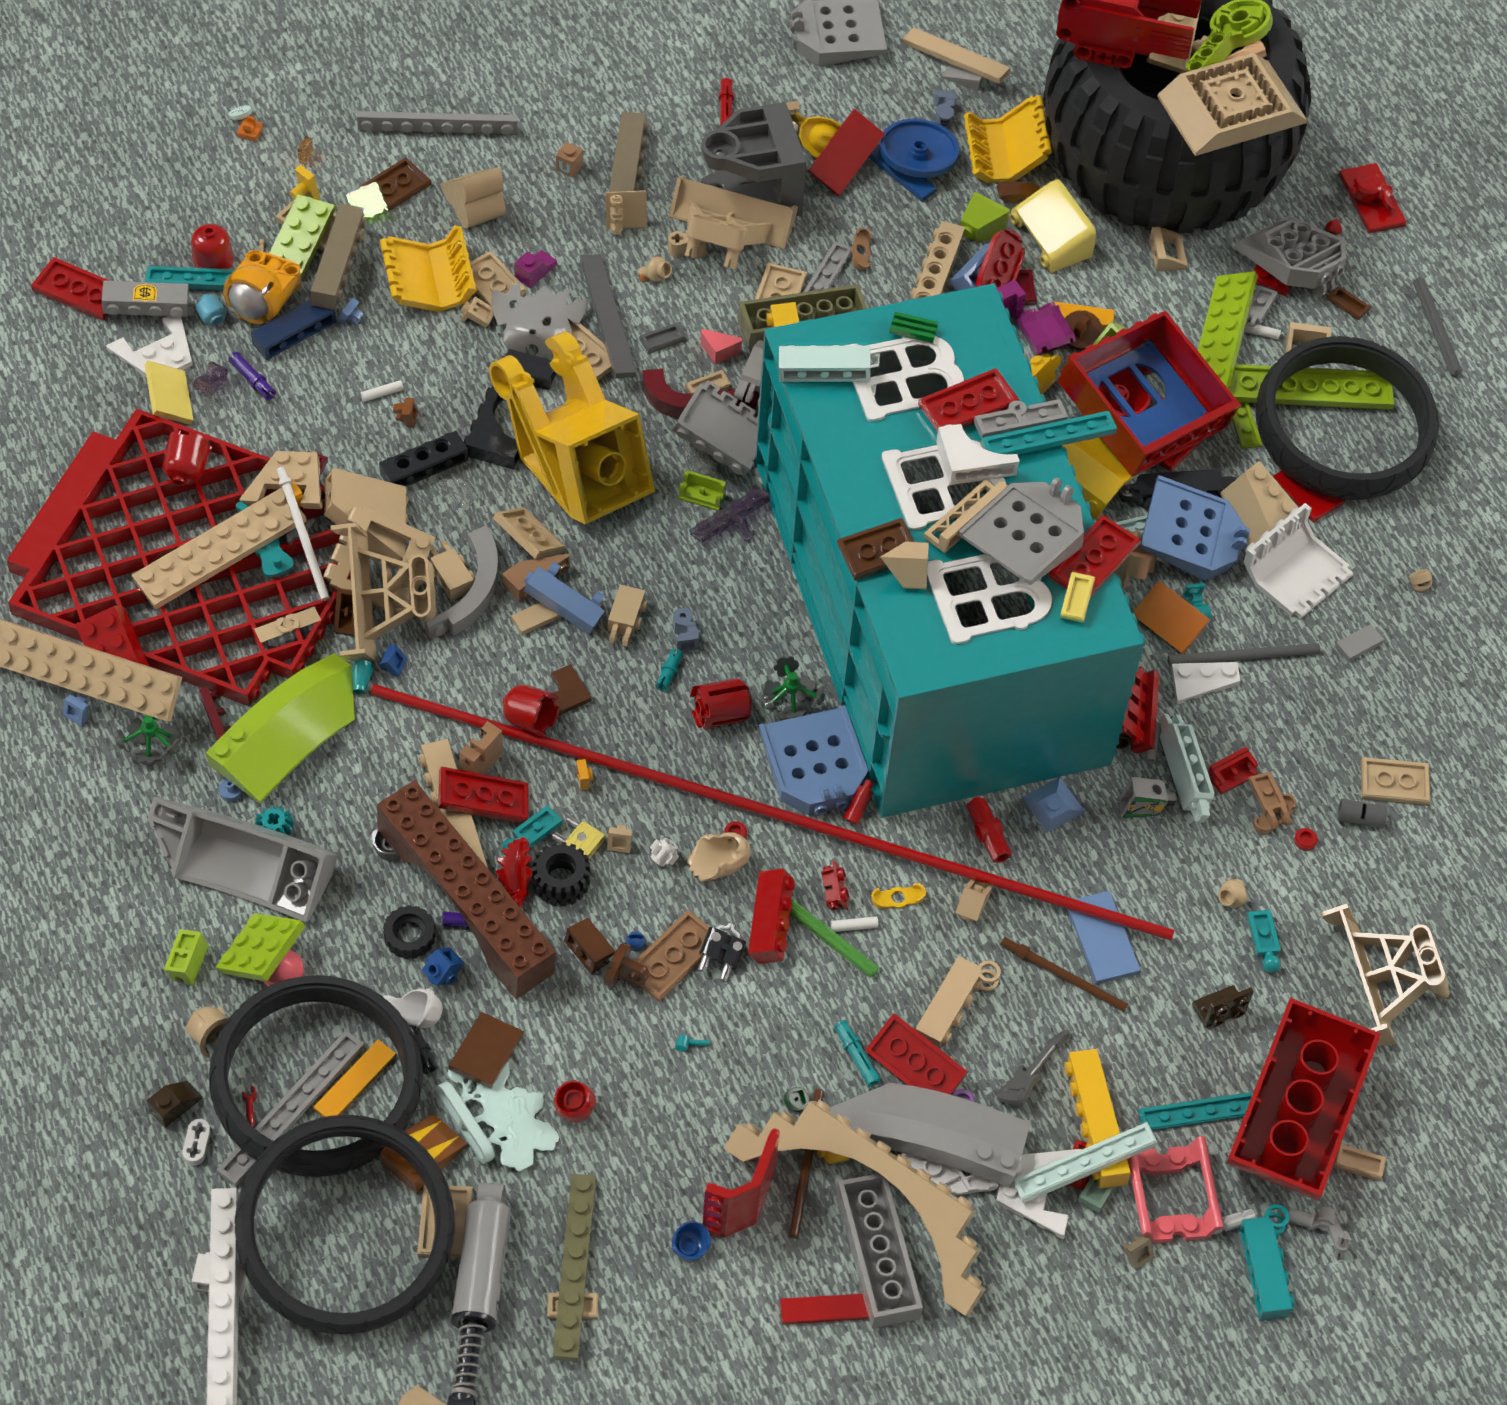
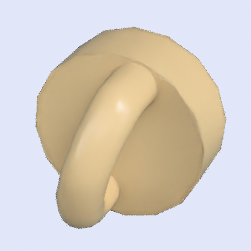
M1428 569L1413 572L1409 576L1415 591H1425L1432 585V576ZM1427 582V583H1426L1425 585H1423V586H1418V584Z

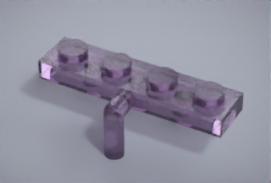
M758 488L748 491L745 496L732 501L729 506L714 512L706 520L698 522L695 527L689 530L691 536L704 543L734 523H738L744 541L751 540L752 535L745 516L770 502L769 493Z

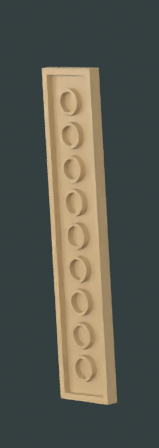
M0 619V667L164 721L172 720L182 677Z

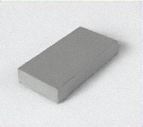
M1370 624L1336 642L1335 647L1350 662L1383 644L1384 639Z

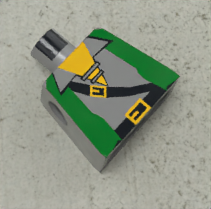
M1131 777L1119 797L1122 818L1158 816L1164 806H1174L1176 804L1175 792H1166L1165 783L1162 780Z

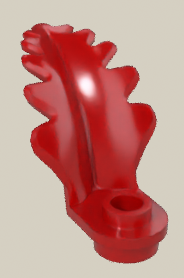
M525 837L513 840V843H508L507 847L509 849H502V853L506 857L498 858L497 862L503 868L496 871V877L520 908L523 907V901L529 895L527 886L533 875L532 868L527 867L531 861V856H525L530 850V847H527L529 846L528 839Z

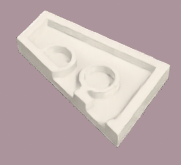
M1237 662L1172 664L1171 666L1176 705L1192 698H1200L1202 695L1210 692H1218L1240 684Z

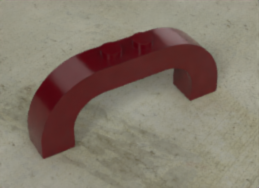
M663 368L642 370V386L647 401L660 413L669 417L679 418L694 393H679L672 390L665 381ZM736 389L724 391L734 397ZM755 391L752 400L748 403L745 402L746 392L743 401L738 399L735 404L739 406L743 402L753 409L758 405L760 393Z

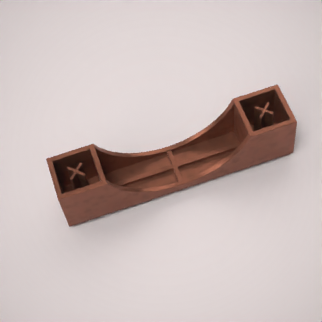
M416 780L377 804L378 831L397 852L404 863L411 862L420 867L447 894L473 932L484 954L487 965L516 1000L554 974L556 951Z

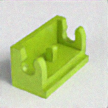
M685 470L683 483H680L678 499L719 511L726 495V482Z
M179 929L164 967V971L169 974L173 981L177 982L178 978H182L186 984L194 985L209 946L203 934L197 931Z

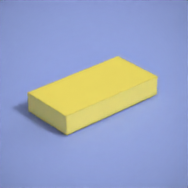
M1071 572L1060 618L1084 623L1095 577Z

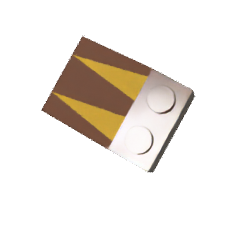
M434 1113L405 1131L426 1148L441 1170L468 1145L465 1140ZM387 1146L380 1152L381 1163L415 1194L423 1188V1185H425L423 1180L407 1160Z

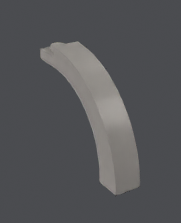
M487 525L468 534V546L473 552L478 565L477 575L471 589L456 605L436 615L431 621H425V633L429 638L442 636L447 630H450L453 636L473 624L491 602L498 582V555L494 538Z

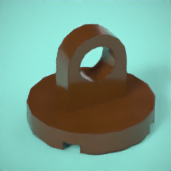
M1077 310L1065 317L1076 338L1075 343L1068 345L1072 349H1085L1093 344L1102 333L1100 320L1091 312Z
M627 943L619 945L612 957V967L606 971L604 985L614 988L619 978L635 985L645 984L649 977V971L641 963L629 958L632 950L631 945Z

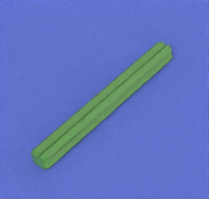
M792 900V909L790 910L792 917L867 976L873 977L878 972L879 967L796 901Z

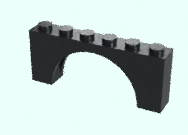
M508 349L506 356L511 355L519 361L524 371L529 373L534 379L533 385L535 388L550 390L557 374L549 364L552 360ZM492 385L491 388H487L485 402L479 405L478 417L473 419L470 427L471 432L469 436H465L463 442L468 448V457L514 470L520 457L517 442L502 432L494 420V413L504 399L499 396Z

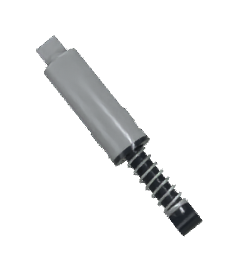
M479 1183L477 1200L468 1205L451 1319L452 1325L459 1329L458 1332L461 1336L457 1339V1342L460 1346L456 1348L458 1356L455 1357L454 1361L457 1365L453 1368L456 1375L452 1377L454 1385L450 1387L447 1405H476L477 1393L474 1390L478 1388V1385L475 1384V1381L480 1378L477 1375V1370L481 1369V1366L478 1365V1360L483 1358L479 1355V1352L484 1349L481 1346V1341L485 1340L482 1333L490 1332L496 1327L510 1224V1208L505 1205V1184Z

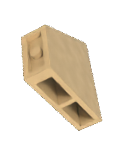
M333 468L326 477L324 515L335 524L349 523L347 519L353 506L360 509L362 506H366L407 524L408 514H406V506L408 504V496H406L405 486ZM370 523L366 531L368 535V549L371 552L402 561L407 550L405 549L407 539Z

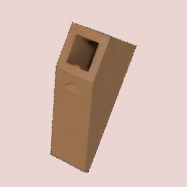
M562 554L518 562L502 573L503 586L519 602L524 598L528 599L531 596L523 590L526 586L524 580L529 572H535L538 567L547 572L554 561L561 566L555 577L564 575L570 568V555Z

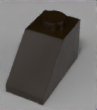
M188 1081L165 1085L146 1101L149 1112L166 1128L203 1099V1096Z

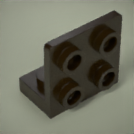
M1232 985L1193 1001L1192 1006L1205 1028L1211 1025L1218 1027L1226 1019L1242 1017L1247 1011L1254 991L1250 987L1238 992L1235 985Z

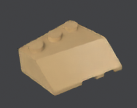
M1260 461L1221 492L1222 498L1230 502L1243 524L1250 529V535L1246 538L1248 542L1246 548L1252 542H1258L1264 532H1270L1274 529L1279 520H1285L1294 508H1299Z

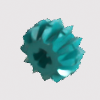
M271 805L270 810L263 808L262 814H257L255 824L286 835H292L294 819L291 818L289 810L284 811L282 805L278 809Z

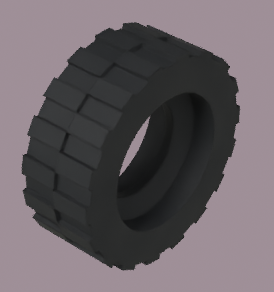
M411 905L401 906L397 910H393L385 919L386 922L383 925L385 944L395 956L403 957L404 959H415L418 956L425 955L427 951H430L431 946L434 945L436 937L435 923L433 917L425 909ZM405 923H415L420 927L421 935L414 942H405L398 936L399 928Z

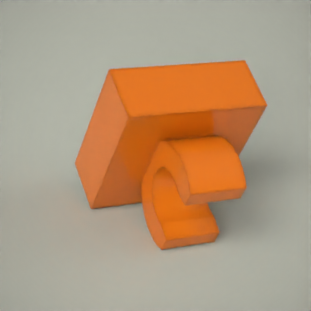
M247 116V119H243L237 131V137L256 142L263 130V123L257 122L255 117Z

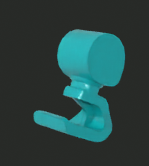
M1206 584L1186 585L1183 590V599L1212 620L1210 606L1203 604L1202 594Z

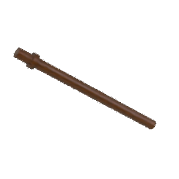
M815 1089L813 1101H823L824 1091L822 1089ZM804 1149L789 1232L790 1238H799L814 1153L812 1149Z

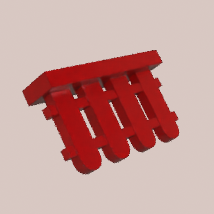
M1139 666V670L1135 675V684L1132 687V696L1129 698V707L1126 709L1121 733H1125L1132 739L1131 751L1136 754L1155 749L1159 673L1156 670L1144 672L1142 666Z

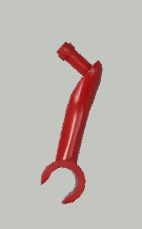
M250 1086L253 1094L247 1096L242 1091V1097L246 1102V1119L255 1128L253 1102L257 1099V1092L254 1086Z

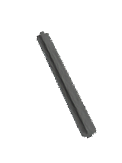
M1417 277L1413 281L1414 287L1451 376L1456 377L1462 373L1461 366L1424 278Z

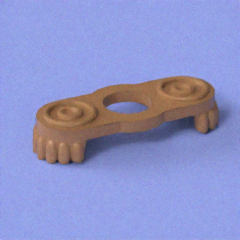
M865 227L858 228L851 247L853 253L852 264L859 271H863L871 265V263H868V257L870 256L869 241L873 236H871V231ZM856 247H862L865 250V255H860Z
M1288 793L1286 795L1282 794L1287 804V810L1291 814L1297 804L1295 796ZM1263 814L1259 818L1255 817L1254 828L1258 833L1268 834L1273 830L1268 823L1267 816ZM1281 818L1278 820V826L1283 824Z

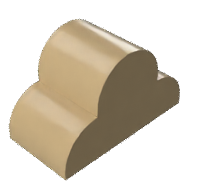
M499 167L475 171L440 183L445 198L454 207L457 218L465 229L505 215V202L502 195L504 185Z

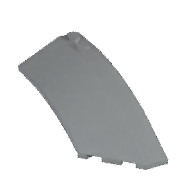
M153 797L148 815L150 826L154 827L159 838L157 840L164 857H167L172 867L170 870L174 878L249 900L304 922H308L332 877L338 857L337 853L286 834L213 811L159 797Z
M896 1083L885 1084L832 1106L829 1110L835 1115L839 1113L851 1120V1126L856 1129L858 1127L863 1128L871 1134L870 1139L876 1143L881 1141L887 1144L893 1151L939 1162L1006 1187H1010L1015 1178L1031 1123L964 1098Z

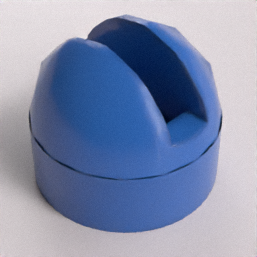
M634 931L627 936L626 943L632 946L631 951H640L644 948L645 938L642 933Z

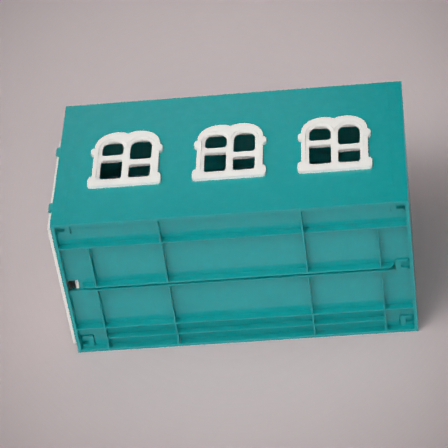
M994 283L764 329L755 464L841 706H846L868 768L867 780L874 783L871 791L874 792L873 798L880 818L1112 765L1113 758L1116 756V746L1119 744V735L1122 733L1126 709L1129 707V698L1132 696L1135 675L1139 670L1138 664L1142 658V649L1145 646L1144 634L1138 630L1136 615L1130 611L1128 596L1123 594L1121 579L1118 575H1115V572L1090 598L1085 620L1082 623L1060 618L1067 589L1048 577L1049 572L1031 585L1019 578V581L1000 586L996 583L990 568L991 564L997 562L963 538L946 553H943L924 538V533L954 507V504L947 489L950 485L936 442L938 432L919 407L918 400L997 368L1016 396L1025 403L1027 408L1033 404L1046 402L1044 395L1040 394L1038 390L1037 378L1033 377L1031 373L1030 361L1026 360L1024 356L1023 344L1017 339L1016 327L1011 325L1009 310L1004 308L1002 294L1000 291H997ZM899 312L938 321L934 342L930 343L889 333L894 313ZM862 345L870 346V355L879 353L878 364L870 365V382H779V346ZM875 385V389H874V393H873L872 390H871V387ZM975 424L964 427L963 430L966 435L981 447V437ZM1057 446L1018 455L1019 466L1017 475L986 480L993 486L1000 481H1003L1008 486L1011 483L1046 482L1048 485H1051L1054 478H1059L1063 481L1059 490L1060 493H1062L1067 485L1074 489L1071 499L1081 506L1084 534L1096 522L1091 517L1088 501H1085L1083 498L1082 486L1076 481L1075 469L1068 462V453L1065 447ZM929 457H936L938 459L944 477L915 484L907 483L901 468L902 463ZM930 489L938 490L945 509L933 513L920 514L912 494ZM966 505L964 507L965 512L973 505ZM903 518L914 542L929 543L927 588L922 590L903 589L890 569L854 581L837 546V539ZM951 518L949 520V525L955 522L958 518ZM937 531L933 535L939 539L943 531ZM974 567L981 569L987 584L985 590L957 596L950 595L943 578L944 574ZM1015 592L1025 593L1032 610L1031 613L1004 620L997 617L991 598ZM980 601L988 622L968 628L963 627L955 606Z

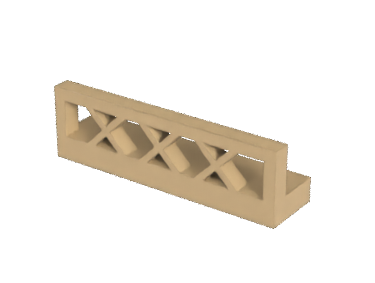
M984 480L924 533V538L943 553H946L962 539L958 536V530L997 497L1008 485L1000 481L993 486ZM986 489L988 492L980 498V493ZM966 505H973L965 512L964 507ZM951 518H958L955 522L949 525V520ZM937 531H943L939 539L933 535Z

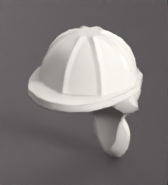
M431 989L412 990L402 998H395L390 995L383 996L401 1013V1016L407 1021L408 1025L416 1026L418 1029L431 1027L441 1018L442 1003Z

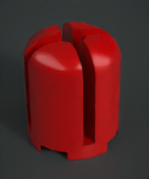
M734 678L692 686L690 698L694 697L695 710L691 712L697 727L702 726L703 729L745 722L751 715L752 696L748 686L741 679Z

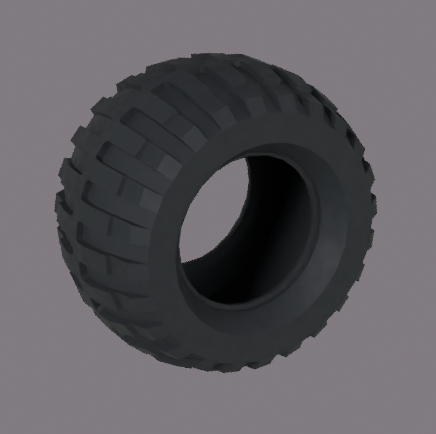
M1202 0L1194 41L1201 40L1204 35L1208 37L1212 33L1210 20L1213 14L1220 7L1234 0ZM1262 0L1270 7L1273 18L1271 29L1260 39L1267 54L1263 59L1271 64L1308 121L1312 98L1306 56L1302 50L1303 43L1297 31L1291 29V20L1282 10L1274 8L1272 0ZM1058 39L1053 48L1046 77L1043 104L1046 132L1049 134V140L1052 141L1053 155L1057 159L1058 167L1063 178L1072 180V188L1080 198L1090 199L1093 202L1092 206L1104 215H1114L1118 217V221L1129 226L1134 224L1145 226L1150 231L1152 227H1161L1167 230H1175L1177 233H1193L1194 229L1197 228L1205 230L1220 228L1225 220L1236 221L1246 216L1250 208L1257 207L1276 189L1300 151L1307 123L1195 156L1162 103L1142 94L1145 92H1161L1181 73L1147 63L1148 55L1135 53L1132 66L1124 69L1078 59L1074 55L1075 43ZM1245 46L1235 48L1229 55L1243 49Z

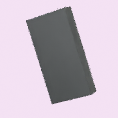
M674 323L642 334L639 339L647 353L651 354L685 342L686 336L678 323Z

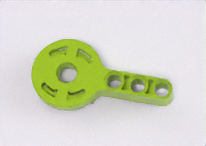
M1234 0L1220 7L1210 20L1212 33L1187 62V72L1224 62L1235 48L1250 45L1263 38L1273 24L1270 7L1262 0Z

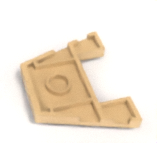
M276 451L240 498V502L251 506L264 498L266 489L282 488L278 483L280 479L276 469L285 467L288 477L296 483L300 490H305L301 500L302 507L306 509H322L320 462L317 452Z

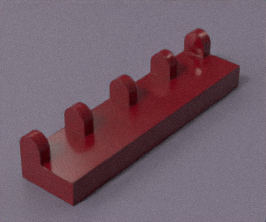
M207 686L199 689L212 730L218 741L231 726L223 727L219 716L226 714L225 709H216L213 700L218 699L220 696L218 692L210 693Z

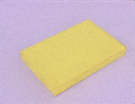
M148 360L144 365L153 415L191 424L194 420L185 371Z

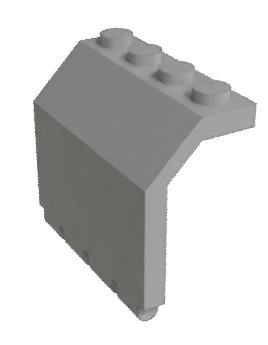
M709 380L705 384L700 383L672 431L676 432L677 436L681 439L693 443L698 450L710 454L717 462L729 466L734 473L745 476L754 464L758 416L756 418L753 417L755 410L743 402L736 406L735 404L738 399L723 390L721 395H719L717 392L720 388Z

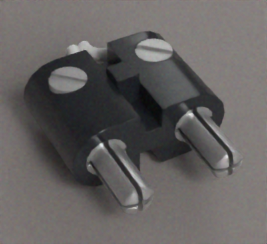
M728 923L727 926L709 927L699 952L703 956L698 967L699 971L706 972L710 960L718 961L719 964L724 965L719 979L727 981L731 968H737L746 945V941L740 939V934L734 929L735 925ZM731 927V931H732L736 936H734V935L730 936V935L727 934V932H724V931H722V930H720V929H725V930H726V929H729V928Z

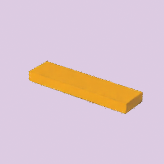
M378 1039L313 1107L314 1111L322 1117L341 1115L396 1057V1053Z

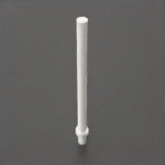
M279 467L276 469L280 479L278 481L279 486L283 488L321 601L327 600L330 597L291 487L292 480L288 477L285 467Z

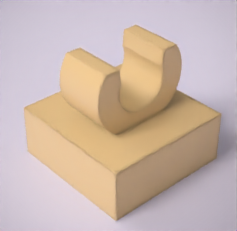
M618 824L617 828H609L608 851L630 853L632 830L626 829L627 825Z

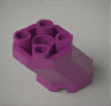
M1055 302L1042 305L1043 307L1038 308V311L1035 308L1025 310L1019 314L1017 319L1019 328L1031 346L1034 356L1062 348L1065 344L1070 345L1076 342L1073 331L1062 315L1059 305H1055Z

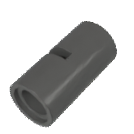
M1341 798L1337 820L1383 829L1387 817V806Z

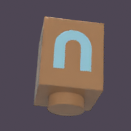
M565 142L556 154V171L574 178L583 166V149Z

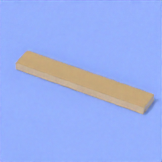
M913 28L903 38V44L998 84L1010 74V67L917 28Z

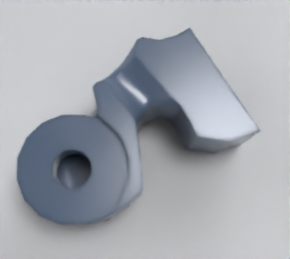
M934 90L933 103L937 107L935 123L942 125L946 129L950 128L953 124L954 110L956 109L957 96L954 91Z
M679 608L673 615V630L675 634L679 635L677 637V650L679 649L682 652L697 650L700 643V630L697 628L696 622H692L693 614L687 608Z

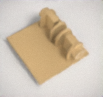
M646 190L605 192L606 229H611L613 234L619 235L623 228L647 227Z

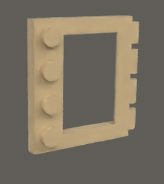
M353 506L347 522H356L365 531H367L369 524L372 523L410 540L402 560L406 563H409L410 558L416 554H421L427 558L436 538L366 506H362L361 509ZM340 535L339 541L346 544V546L337 543L330 560L338 565L329 563L323 578L330 581L329 586L352 590L351 581L347 579L350 572L348 536ZM409 578L393 593L408 604L411 599ZM384 598L372 599L373 605L385 610ZM394 601V614H398L406 609Z

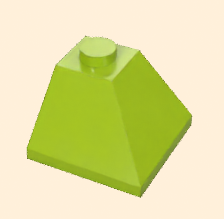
M974 192L960 222V226L965 227L964 237L976 242L991 240L998 231L1007 230L1010 209Z

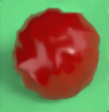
M566 1081L555 1092L554 1104L556 1112L561 1118L570 1123H580L591 1116L592 1110L597 1105L593 1089L580 1081Z

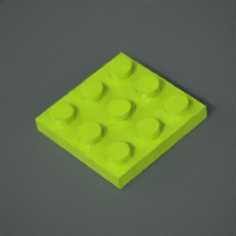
M254 913L248 919L240 934L235 937L227 952L222 955L215 968L222 974L267 982L306 926L301 920Z

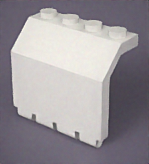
M1306 503L1299 508H1294L1285 520H1279L1270 532H1264L1258 542H1252L1245 550L1246 556L1244 559V564L1255 587L1291 617L1296 615L1299 619L1311 611V607L1317 606L1326 596H1329L1340 587V584L1342 585L1353 576L1352 571L1349 570L1350 565L1314 536L1307 521L1311 507Z

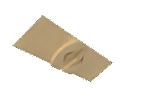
M315 607L296 614L287 615L285 618L281 617L272 623L255 628L254 630L260 642H264L321 619Z

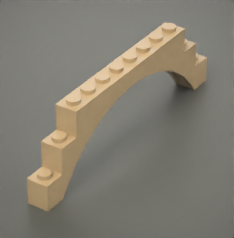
M818 1100V1102L809 1101L796 1123L794 1122L796 1118L788 1112H774L761 1134L759 1133L760 1128L750 1122L738 1124L724 1149L742 1162L759 1158L770 1131L778 1129L780 1131L778 1151L801 1148L830 1151L855 1159L884 1176L905 1195L917 1210L933 1239L941 1265L944 1302L965 1316L972 1312L986 1289L981 1286L982 1281L971 1274L966 1276L967 1271L981 1251V1249L976 1247L977 1242L967 1235L961 1236L976 1212L971 1207L972 1203L962 1196L957 1198L951 1194L952 1189L941 1182L936 1184L930 1179L932 1176L921 1168L917 1171L911 1167L909 1159L900 1154L898 1157L890 1152L891 1148L881 1141L876 1143L870 1139L871 1134L861 1127H858V1129L850 1125V1119L840 1113L835 1115L829 1111L831 1107L821 1100Z

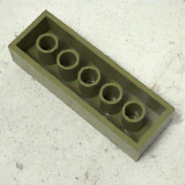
M859 284L742 301L739 302L737 319L749 350L753 349L759 340L764 341V329L772 328L767 325L766 314L770 313L771 305L796 302L799 322L867 309Z

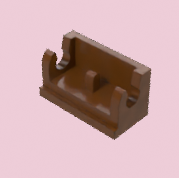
M589 918L567 928L564 942L591 975L610 963L608 958L615 954V950Z

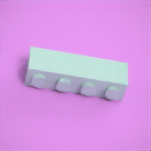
M779 346V382H870V346Z

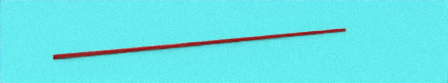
M373 684L371 688V695L478 728H482L488 721L502 730V735L582 760L585 759L598 765L1172 941L1174 929L556 739L538 736L520 728L377 684Z

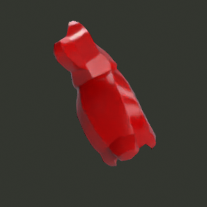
M1377 173L1367 177L1358 176L1354 179V185L1349 190L1350 196H1354L1355 199L1364 203L1379 200L1387 210L1391 211L1394 209V204L1390 199L1393 194L1392 186L1384 185Z

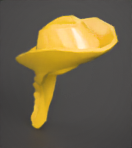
M795 112V115L791 116L793 122L801 126L799 137L803 147L815 158L818 157L842 125L833 119L821 116L807 118L799 112Z

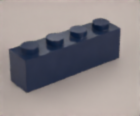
M309 299L302 305L292 308L289 312L274 318L269 323L252 331V345L267 361L336 323L335 310L311 306V299Z

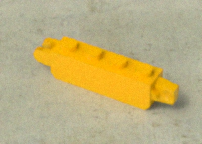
M1043 353L1041 356H1034L1030 359L1031 373L1038 380L1040 394H1043L1055 382V370L1061 365L1060 355L1054 354L1051 357L1048 353Z

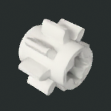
M668 838L660 839V841L656 839L650 846L652 849L651 858L660 866H665V864L673 865L679 857L677 855V845Z

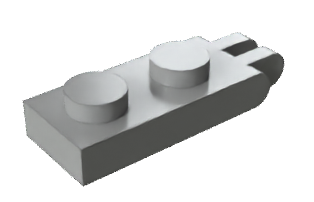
M1259 285L1253 294L1246 324L1249 320L1251 321L1250 327L1254 328L1256 323L1261 324L1276 300L1278 292Z

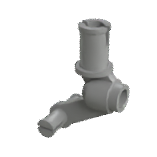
M1323 1207L1319 1212H1312L1311 1214L1290 1208L1288 1223L1307 1227L1309 1231L1316 1228L1329 1231L1335 1248L1334 1257L1338 1259L1340 1254L1339 1260L1344 1259L1345 1252L1349 1249V1233L1346 1232L1344 1236V1231L1341 1229L1334 1209Z

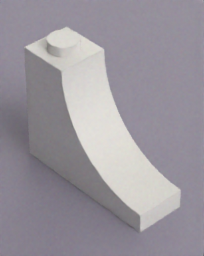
M961 424L938 427L936 442L949 485L1017 475L1019 466L1017 454H998L981 448L966 435Z

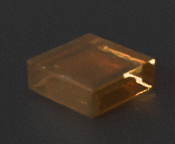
M307 136L304 137L297 150L300 164L306 165L313 153L312 138Z

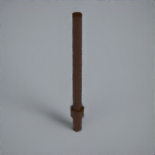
M1006 937L1001 941V946L1016 953L1015 956L1020 959H1027L1123 1012L1128 1006L1126 1002L1030 951L1028 946L1024 944L1019 945Z

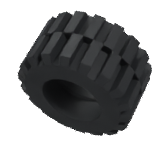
M561 842V845L551 843L552 847L547 845L543 847V852L539 851L536 854V859L533 860V888L536 889L538 897L542 896V900L546 903L548 900H551V905L556 906L557 902H559L561 906H566V902L570 901L572 905L576 903V898L581 900L583 893H587L589 890V858L587 855H584V851L581 848L576 850V845L574 844L567 846L566 842ZM558 868H565L574 873L567 879H555L549 875L551 871Z

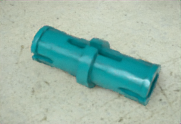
M675 648L670 650L666 663L661 666V674L655 684L658 690H662L664 686L663 691H669L671 682L677 676L678 666L684 656L681 650L678 649L676 654H674Z

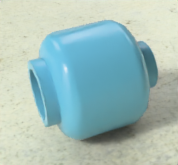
M205 294L199 298L196 311L204 324L215 326L225 320L227 309L219 296Z

